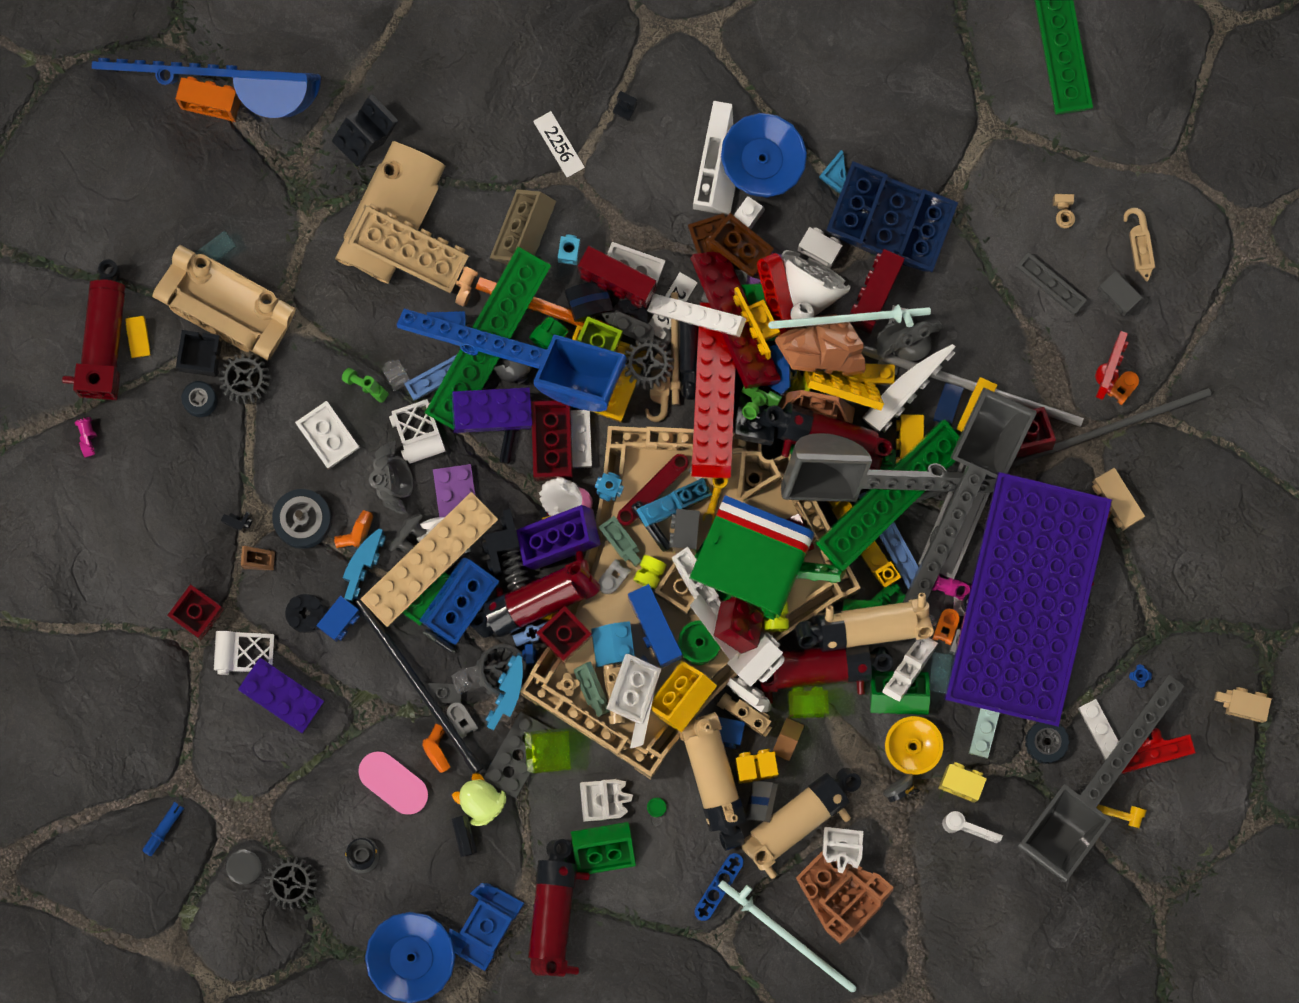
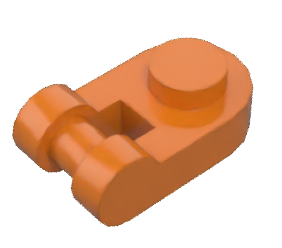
M1132 371L1123 373L1115 385H1113L1110 394L1107 393V395L1116 398L1117 402L1122 406L1139 384L1137 374ZM1121 387L1125 393L1121 394L1117 389Z
M945 609L941 613L933 634V640L938 641L939 639L945 641V644L951 645L959 623V614L956 610ZM943 627L950 629L948 634L941 632Z

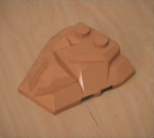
M825 314L814 317L837 316V314ZM850 322L794 327L775 339L777 346L791 369L815 372L816 368L826 369L825 372L828 374H832L833 370L842 371V375L846 376L862 374L866 370L865 358L861 354L864 348L863 342Z
M823 851L796 877L825 931L839 944L847 941L849 937L855 936L881 909L883 902L894 889L879 874L867 872L860 866L854 868L851 864L847 863L844 872L839 873L837 861L827 863L823 856Z

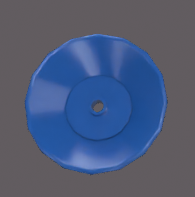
M765 113L743 117L731 126L723 140L721 160L725 174L732 183L749 195L766 198L783 194L797 184L805 170L807 156L803 138L796 128L778 115ZM759 156H764L765 161H760Z
M407 912L393 915L378 925L368 940L365 961L368 976L380 992L395 1001L414 1003L428 1000L444 988L453 972L455 952L452 939L442 924L428 915ZM410 954H413L415 956V959L412 962L408 960V956Z

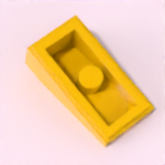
M144 316L126 318L131 358L150 356L146 318Z

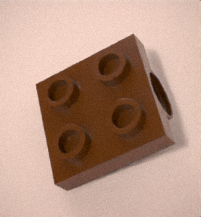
M724 213L688 224L697 254L712 252L707 241L725 219Z

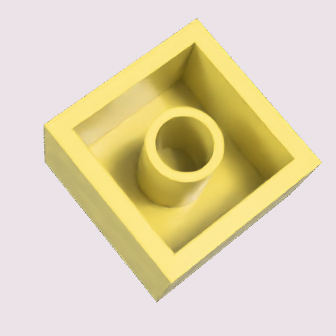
M954 762V764H949L946 767L938 789L975 803L979 800L987 778H984L983 773L979 771H967L964 765Z

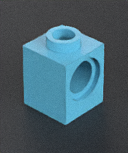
M561 236L558 263L577 265L580 239H577V236ZM571 245L575 249L573 252L568 253L564 248Z

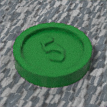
M652 798L647 804V811L653 817H660L666 811V804L661 798Z

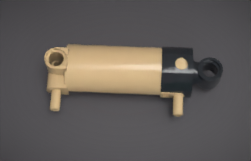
M919 593L918 599L909 600L904 603L846 611H834V607L828 605L826 606V612L816 614L815 625L810 621H802L795 627L799 646L811 648L819 642L822 652L916 638V640L926 639L934 633L929 617V603L926 601L925 593Z
M714 712L698 717V720L691 719L682 732L679 731L681 740L686 745L709 831H721L719 833L720 842L723 849L727 851L744 845L742 831L737 825L747 820L719 731L722 729L717 714Z
M850 768L840 769L835 780L828 773L823 774L810 784L807 789L771 815L770 823L762 822L750 832L751 834L744 839L745 843L741 846L742 850L755 862L761 871L765 870L771 879L775 878L777 873L772 868V865L776 863L775 859L837 813L840 814L844 822H848L851 819L845 809L850 804L845 793L858 790L861 785L860 776Z

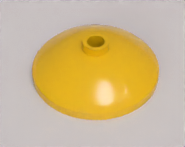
M917 716L906 717L897 721L888 731L885 739V752L888 760L897 770L905 774L919 775L930 771L941 759L943 738L938 728L931 721ZM911 743H914L916 745V750L910 749L909 746Z

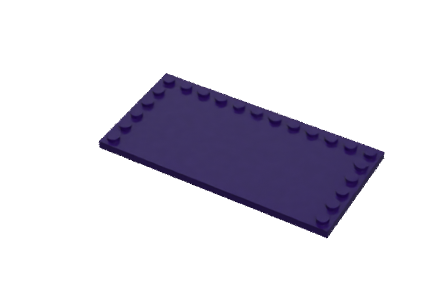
M998 472L944 700L1059 727L1112 499Z

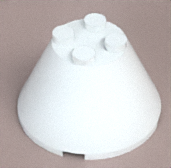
M785 250L781 255L793 306L801 302L810 304L814 309V316H816L849 292L850 285L846 287L844 285L845 280L828 267L811 258L808 260L800 258V253Z

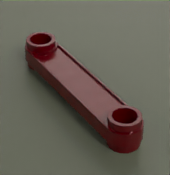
M676 454L618 512L617 520L622 526H630L638 518L631 508L635 502L641 501L643 505L655 501L688 468L689 460L687 456ZM680 458L686 464L683 467H678L675 465V461ZM623 513H629L631 519L624 522L620 519V516Z

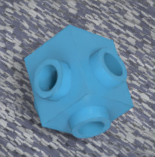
M609 472L608 474L603 473L602 478L598 477L595 488H597V495H600L599 498L610 502V500L615 501L617 496H621L624 486H622V480L619 479V475ZM606 483H611L613 487L609 489L605 485Z

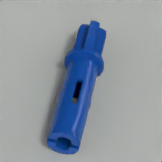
M173 802V805L154 833L151 832L152 836L142 849L147 855L152 856L160 843L165 841L163 839L184 810L183 807L179 806L174 813L178 806L177 803Z

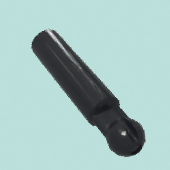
M678 321L680 373H682L683 378L681 394L687 400L695 399L697 326Z

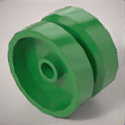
M701 620L690 622L683 627L679 634L678 647L684 660L690 664L705 665L713 661L718 655L720 646ZM697 639H702L703 645H696Z

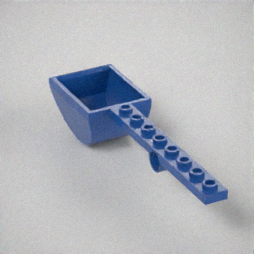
M98 58V61H92V69L154 72L157 81L164 85L176 83L179 74L233 77L234 88L241 102L255 114L268 118L291 117L303 112L315 100L321 84V76L319 74L237 70V66L226 65V69H220L219 65L208 64V68H203L198 63H189V67L182 66L181 62H171V66L164 65V61H153V65L146 64V60H135V63H128V59H116V62H110V58ZM166 70H168L171 75L169 80H166L164 77V72Z
M403 309L397 322V328L458 345L463 352L469 355H477L478 352L538 368L539 370L534 379V386L540 392L558 402L587 411L602 412L607 410L610 398L627 361V357L624 354L555 334L546 350L407 309Z

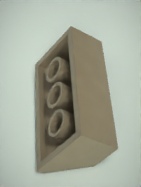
M517 189L490 259L507 265L517 246L535 256L556 201L539 191Z

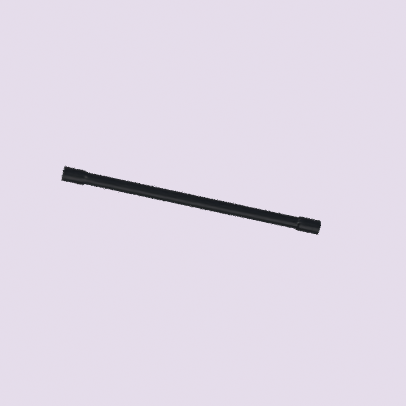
M363 596L356 599L353 603L362 616L366 618L463 756L473 774L483 769L481 763L467 747L375 614L360 600Z

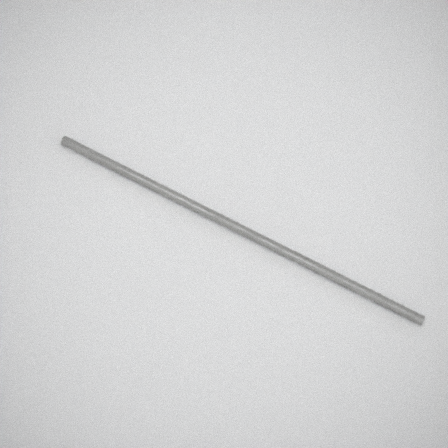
M704 292L701 301L709 303ZM863 345L864 348L861 352L862 355L907 370L918 364L892 354L881 359L877 354V349ZM941 370L936 375L933 373L930 375L931 378L974 391L977 382ZM998 389L994 391L1031 409L1045 407L1049 417L1079 427L1083 423L1084 418Z

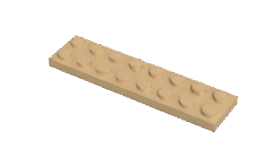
M473 492L469 493L360 600L388 627L499 519Z

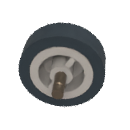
M296 489L284 494L278 500L273 510L272 521L276 533L286 544L304 549L313 547L325 539L331 528L332 516L327 503L319 494L307 489Z

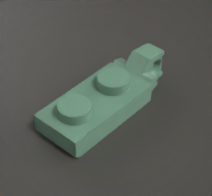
M615 516L599 526L600 531L625 562L630 560L635 567L641 563V560L636 555L639 552L637 545Z
M591 661L574 669V674L580 682V688L588 706H592L597 717L609 713L610 710L606 709L608 705L606 696Z

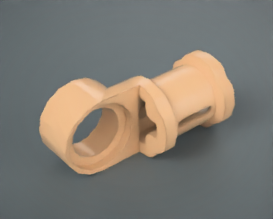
M463 267V273L459 281L455 283L460 287L455 303L463 307L467 305L470 299L471 284L474 278L478 276V272L468 267Z

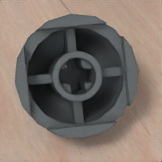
M502 359L494 367L497 375L503 381L509 383L517 381L518 384L528 379L527 375L532 370L531 366L507 359Z

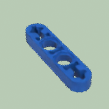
M733 853L727 857L697 904L694 913L698 920H708L726 893L718 887L720 884L718 880L719 875L722 873L728 874L730 877L728 884L731 885L743 866V859L739 854ZM735 857H737L739 859L738 863L740 865L734 866L732 871H734L735 874L732 875L729 871L724 870L723 868L725 866L729 868L731 865V862L729 861L730 858L735 859ZM711 890L718 891L719 899L711 901L708 898V893ZM704 899L708 903L715 905L713 909L710 906L706 911L709 913L708 916H699L700 912L698 909H703L706 903H702Z

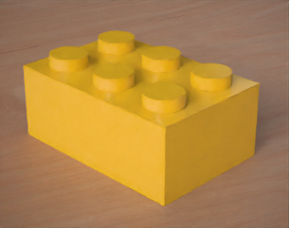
M681 661L653 697L650 711L662 721L682 732L717 685L704 673Z

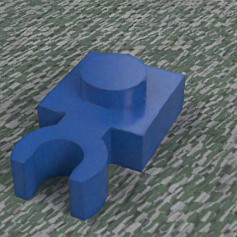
M526 644L525 650H522L523 661H526L528 666H535L538 661V650H536L535 645Z

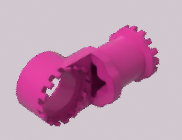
M91 417L75 422V426H78L81 435L79 437L81 441L79 444L85 458L95 455L90 439L96 437L97 434L93 431Z
M938 575L932 587V591L939 590L944 592L945 595L959 600H963L965 595L970 593V587L966 583L952 578L945 579L940 577V575ZM964 586V594L960 596L957 595L958 587Z

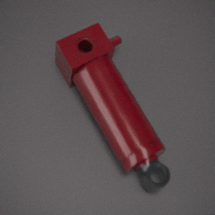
M106 259L98 267L100 280L90 281L81 364L76 363L75 377L63 376L62 382L74 384L73 390L80 398L118 400L120 373L117 371L126 286L117 282L120 270L113 260ZM108 267L114 268L111 274H105V270Z

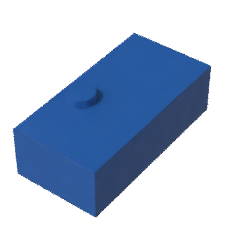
M648 584L628 593V600L645 634V637H643L647 648L651 647L660 668L662 669L681 660L682 653L650 585Z

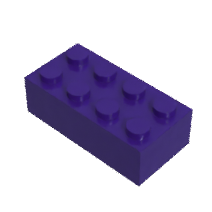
M530 388L452 392L454 433L520 430L532 427Z
M584 505L574 507L516 530L523 566L534 570L576 555L578 551L584 552L601 545L594 511Z
M262 658L258 659L238 688V691L302 734L324 703L318 696Z

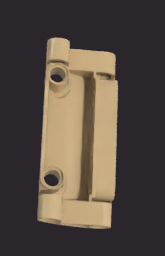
M393 141L383 162L378 165L344 234V242L335 259L344 265L354 266L377 280L388 284L396 267L348 244L364 210L363 207L364 205L370 206V204L376 205L381 208V213L386 215L387 212L398 216V221L404 223L406 220L414 224V229L418 230L438 190L437 183L446 166L416 149ZM386 166L390 168L389 175H387L385 172Z
M179 245L172 257V265L155 288L152 296L168 305L175 314L211 334L220 335L222 340L244 352L251 351L267 361L279 346L296 311L295 307L276 298L272 291L265 289L206 255L196 254L182 245ZM204 264L205 267L200 268L197 265ZM269 300L271 303L264 304L263 301Z

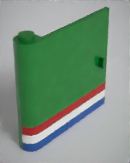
M725 495L689 579L762 608L765 617L774 620L781 616L815 534L806 527Z

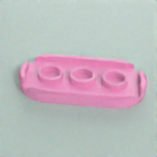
M373 752L365 756L359 765L361 782L401 814L411 815L420 812L425 807L428 801L426 785L390 755L384 752Z

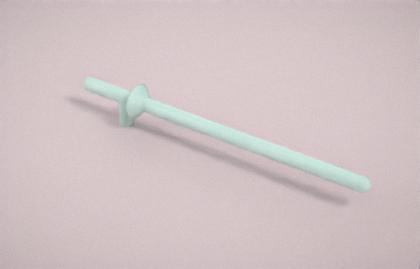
M897 304L893 311L771 321L768 326L770 329L890 318H894L898 323H901L903 317L906 326L912 327L914 325L912 316L930 315L931 309L927 307L901 310L900 305Z
M722 880L718 887L743 906L741 911H750L850 992L856 991V986L757 908L753 904V897L747 900L746 897L753 890L751 886L747 884L739 893Z

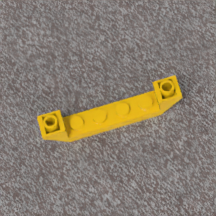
M827 501L837 520L853 507L850 502ZM875 541L860 554L872 574L884 588L901 578L892 562L887 560Z

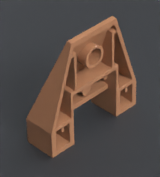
M804 390L780 394L782 399L778 406L782 410L788 402L812 409V411L853 423L855 408L839 397Z

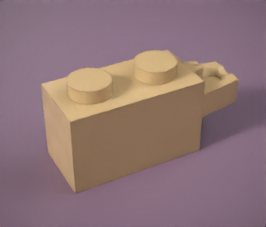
M1237 687L1236 690H1227L1226 693L1216 692L1214 698L1215 701L1224 703L1223 707L1226 708L1225 714L1261 723L1267 721L1272 700L1267 698V694L1260 692L1251 694L1248 693L1247 689Z

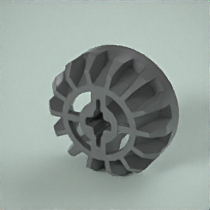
M499 644L481 654V658L476 663L478 670L475 673L480 678V687L484 686L487 689V694H494L496 698L500 693L504 694V691L499 689L498 680L503 672L507 673L509 669L507 664L512 655L516 657L517 653H520L522 656V653L517 648L507 644ZM523 657L521 688L529 677V666L526 664V661H523ZM497 661V665L488 666L490 662ZM486 675L496 682L495 685L489 682Z

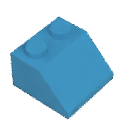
M630 621L612 623L591 629L596 668L612 664L620 665L625 654L635 656Z

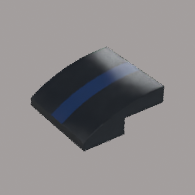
M593 281L565 290L574 322H584L587 316L594 318V316H602V313L614 311L608 292L600 289L597 283Z

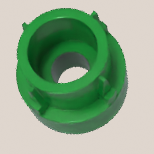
M547 317L541 325L539 324L533 330L529 338L538 347L547 350L554 334L566 337L569 331L555 319Z

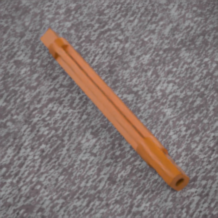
M480 277L476 289L491 294L497 283ZM533 297L528 306L529 309L576 326L583 327L585 321L574 322L570 309Z

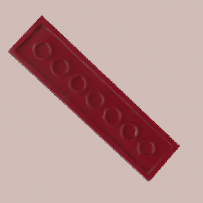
M713 251L693 254L690 259L711 309L742 317L741 307H737L733 300L735 295L734 288H739L747 306H749V303L731 261L721 253ZM748 322L745 323L740 337L721 332L745 389L779 383L781 378L772 357L767 360L765 354L761 355L757 347L759 342L757 338H752L749 331L751 327Z

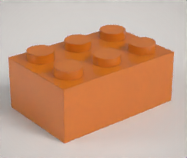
M181 77L175 98L182 110L233 122L236 121L241 103L234 87L224 85V87L216 86L217 84L211 81L203 83L194 77H187V79Z

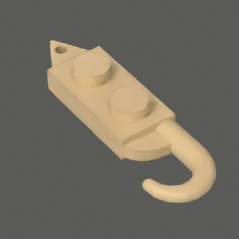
M1130 208L1124 214V222H1127L1128 216L1133 213L1138 216L1140 224L1132 228L1129 235L1135 272L1138 271L1147 282L1152 270L1155 269L1150 233L1144 212L1138 208Z
M657 353L654 359L664 363L661 355ZM663 369L651 371V377L657 376ZM665 376L667 379L666 383L660 380L661 387L653 383L654 389H650V399L655 403L661 404L658 416H652L649 413V409H645V415L650 421L660 422L667 416L670 377Z

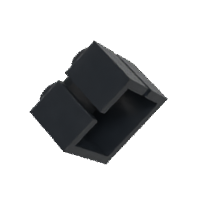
M182 330L176 362L177 370L179 372L217 377L219 365L217 356H220L223 341L221 336L203 333L201 336L199 332Z

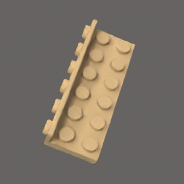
M364 205V210L348 244L451 293L469 257L465 254L466 250L457 245L454 248L449 246V241L438 237L436 240L431 237L432 233L424 229L418 231L414 229V224L406 220L402 223L397 220L398 216L387 212L385 215L380 212L381 208L376 205Z

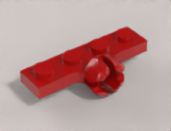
M1120 331L1108 363L1102 364L1097 368L1095 379L1100 386L1096 397L1103 400L1106 393L1110 394L1113 385H1115L1119 378V370L1116 366H1120L1124 357L1120 354L1125 352L1128 342L1125 341L1128 335L1126 332Z
M1154 728L1150 733L1152 740H1149L1148 737L1121 774L1196 754L1191 735L1164 740L1160 730Z

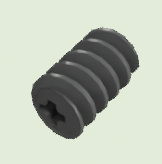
M520 549L506 552L500 556V560L505 561L502 563V567L507 568L503 571L504 575H510L505 579L506 582L511 583L507 588L513 591L527 585L525 582L530 580V577H524L528 570L522 569L523 562H520L522 556L518 555Z

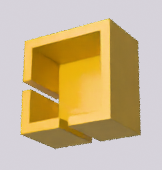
M770 749L759 750L757 755H751L750 752L740 753L735 759L738 783L742 784L777 778L778 769L775 751L770 752Z

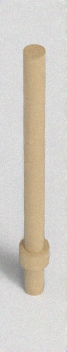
M672 292L671 298L678 300V293ZM671 319V358H674L672 363L674 369L672 370L670 390L672 391V405L676 406L680 405L679 391L681 390V382L679 381L678 320Z

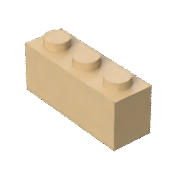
M1115 467L1092 482L1094 484L1092 486L1093 490L1098 496L1101 495V497L1112 499L1109 511L1114 516L1113 522L1117 528L1121 527L1122 531L1145 517Z

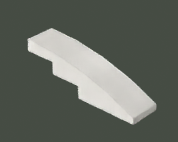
M686 547L674 555L672 560L694 599L701 594L718 617L721 602L716 591L709 586L689 579L697 560L690 549Z
M930 638L916 640L895 670L893 677L884 687L883 693L900 702L931 657L938 643Z

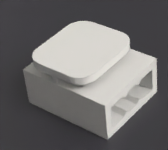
M761 632L757 648L742 654L737 652L727 664L751 687L757 680L760 682L768 680L783 664L785 657L778 648L780 644L768 632L765 634Z

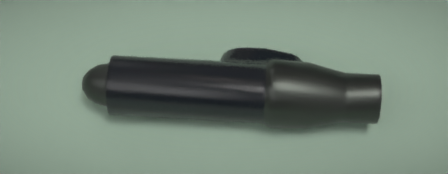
M425 629L423 634L432 642H435L450 653H456L457 650L454 645L441 638L438 634Z

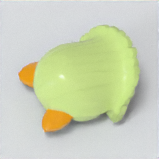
M479 773L472 774V781L466 782L461 787L460 792L452 794L454 801L460 804L463 811L473 818L470 823L475 826L487 825L490 821H493L501 813L507 799L503 790L498 793L494 786L484 781Z

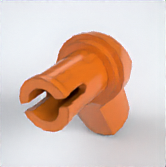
M363 510L356 520L351 534L335 536L336 548L352 545L356 548L360 547L365 541L372 524V513Z
M435 724L429 737L423 740L422 746L432 764L442 773L450 768V764L439 747L440 739L445 731L441 725Z

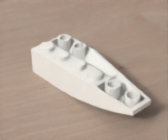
M713 101L694 196V210L716 214L724 213L726 216L731 213L736 186L725 174L721 160L723 140L731 126H733L732 104Z
M952 344L932 354L904 373L881 395L884 402L882 411L870 408L862 417V420L877 431L878 434L881 431L885 433L892 425L891 419L894 416L898 418L905 410L903 406L906 402L911 404L917 397L915 392L919 388L923 390L930 382L928 380L932 373L936 375L942 369L940 364L945 359L947 361L951 359L955 354L953 350L956 346Z

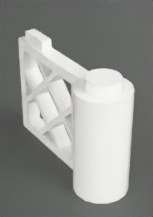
M427 399L391 411L392 415L389 416L392 427H397L404 450H401L403 459L408 461L409 464L445 452L434 418L430 417V420H428L427 414H425L424 418L415 414L419 407L425 405L426 408L428 407L429 402ZM406 413L410 417L405 424L398 421L397 415ZM413 417L422 420L418 429L409 426ZM426 422L433 426L434 431L424 433L421 429ZM407 428L416 432L412 439L405 441L404 433Z
M216 631L214 670L217 671L218 675H229L231 671L250 672L252 668L249 667L255 665V662L263 655L269 661V664L273 665L274 634ZM239 637H247L252 644L243 650L239 645ZM261 638H270V646L265 651L256 644ZM253 645L261 652L254 660L246 653ZM238 648L242 652L240 655H238ZM243 654L251 661L247 667H237L238 659Z
M958 811L949 813L942 821L943 828L948 833L962 830L994 843L1000 842L1003 836L965 822V817Z

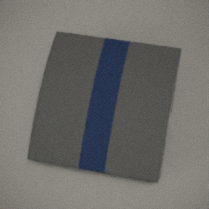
M763 781L752 782L745 815L746 820L770 823L778 784Z

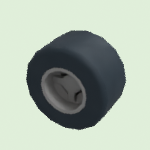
M202 381L188 384L181 396L184 408L195 417L210 415L215 410L218 402L217 395L212 386Z

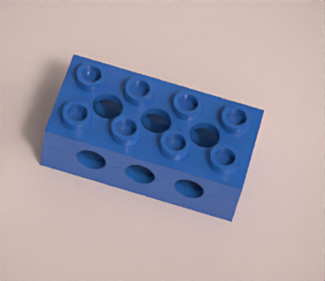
M463 557L419 621L449 643L456 645L499 580L470 559ZM472 581V587L468 589V584ZM461 597V603L457 605V600ZM450 613V619L446 621V616Z

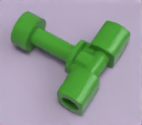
M347 368L342 375L343 382L349 385L355 383L363 387V392H369L378 402H384L389 395L371 376H365L362 379L358 377L357 371L351 368Z
M743 387L742 393L750 396L752 402L744 406L742 414L747 419H755L759 413L758 406H763L764 404L769 407L773 405L778 406L782 396L772 391L767 393L759 389V387L747 389Z

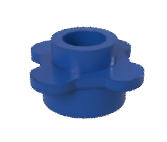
M1139 664L1136 666V670L1129 674V679L1134 680L1137 686L1142 688L1147 680L1152 679V673Z

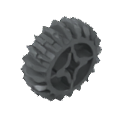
M643 338V344H640V341L637 340V347L631 344L629 346L631 351H625L626 356H628L626 361L628 364L624 367V370H628L625 372V376H631L629 379L630 383L637 380L635 383L636 387L640 383H643V389H646V384H650V389H654L653 383L661 387L660 380L666 383L667 379L665 376L671 377L672 375L668 370L674 369V366L670 364L674 362V358H667L672 355V352H665L667 345L660 347V340L657 344H654V338L650 339V343H647V339ZM648 350L644 357L634 358L639 352ZM653 351L661 355L664 363L654 359ZM649 356H650L651 364H650V366L648 367V371L646 372V364H645V363L647 362V360H648V358H649ZM632 364L643 369V377L635 372ZM663 369L657 376L649 378L651 371Z
M242 353V358L239 359L238 355L235 354V361L228 358L230 364L222 365L226 371L220 370L219 372L224 376L219 378V382L223 383L220 385V388L222 390L226 389L224 395H230L229 399L231 401L236 398L237 404H240L242 399L244 404H248V399L255 403L254 397L257 396L258 399H261L262 397L259 393H267L263 387L270 386L266 380H270L271 377L270 375H265L269 372V369L264 368L266 363L264 361L260 362V357L258 356L253 360V354L250 353L248 358H246V354ZM251 365L254 366V368L242 370L239 366ZM235 371L237 377L230 386V376ZM259 372V383L255 387L252 381L256 373ZM241 377H247L248 381L245 382ZM242 387H247L250 391L241 393L235 390L237 388L240 389Z
M289 856L287 857V863H285L283 858L279 859L280 866L276 862L273 863V866L276 868L275 870L268 868V872L272 873L271 877L265 875V879L270 880V883H264V887H270L265 893L267 895L273 893L269 900L274 901L277 898L275 905L279 906L283 902V909H286L287 905L290 904V909L294 910V903L297 904L298 908H301L302 904L300 901L308 904L309 902L305 897H314L309 891H316L317 889L311 886V883H317L316 879H311L316 873H308L312 866L308 865L304 868L305 860L298 864L299 858L295 857L292 863V859ZM291 867L288 876L284 878L277 877L280 871ZM297 868L304 873L306 884L297 880ZM293 878L292 881L300 884V886L295 885L289 888V885L281 881H290ZM275 883L284 886V898L277 893ZM295 889H304V892L299 897L290 899Z

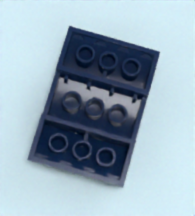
M852 161L826 231L846 243L873 255L882 254L883 250L886 249L905 258L903 262L905 266L933 272L958 202L925 189L919 190L887 177V174Z

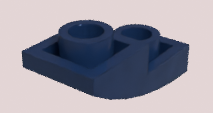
M945 383L933 421L940 422L945 419L952 426L964 392L963 387Z

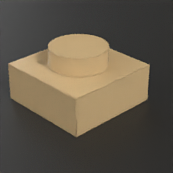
M1055 194L1053 197V206H1058L1059 209H1068L1074 203V194Z

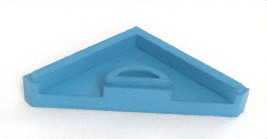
M842 150L819 176L821 180L839 194L846 179Z

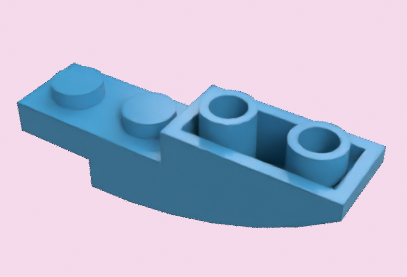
M704 478L673 491L667 496L646 504L636 511L645 527L672 517V514H676V509L686 510L710 497L712 493Z
M382 529L376 530L360 545L345 570L343 579L348 581L349 585L344 599L348 602L353 603L354 599L359 597L361 588L358 587L360 581H364L367 572L364 568L372 569L373 565H377L380 554H378L380 546L383 547L386 539Z
M517 653L516 657L512 655L507 664L509 666L507 673L503 672L498 680V683H500L499 689L504 691V694L500 693L495 701V704H497L495 710H490L485 719L488 721L487 727L492 730L495 729L503 714L511 716L519 698L523 677L522 656L520 653Z

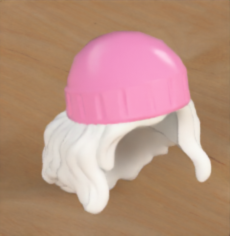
M563 477L546 481L539 492L542 506L549 516H554L580 505L592 509L593 501L589 492L583 488H578L576 483Z

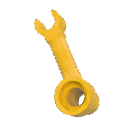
M718 478L712 479L714 490L707 512L703 514V521L705 516L710 514L713 517L711 522L713 523L717 502L722 488L728 483V478H723V484L716 482Z
M1099 804L1096 807L1106 815L1129 821L1128 825L1140 828L1142 818H1145L1147 811L1131 806L1130 813Z

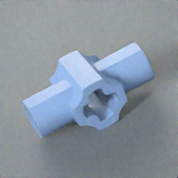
M547 622L537 626L528 625L525 631L513 635L516 646L518 647L528 642L532 644L539 642L537 633L535 634L536 638L533 639L527 635L530 634V630H534V632L540 630Z

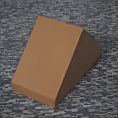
M242 546L241 566L244 569L274 570L275 551Z
M786 718L772 752L775 751L776 756L790 761L804 725Z

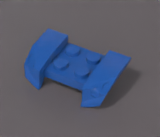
M481 883L470 893L479 900L460 933H457L450 929L448 934L452 939L454 952L458 956L486 971L495 955L497 947L512 921L516 919L524 902L493 885Z

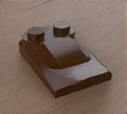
M731 213L727 215L707 241L711 251L721 253L750 277L759 280L757 262L759 259L771 255L774 250L773 247Z

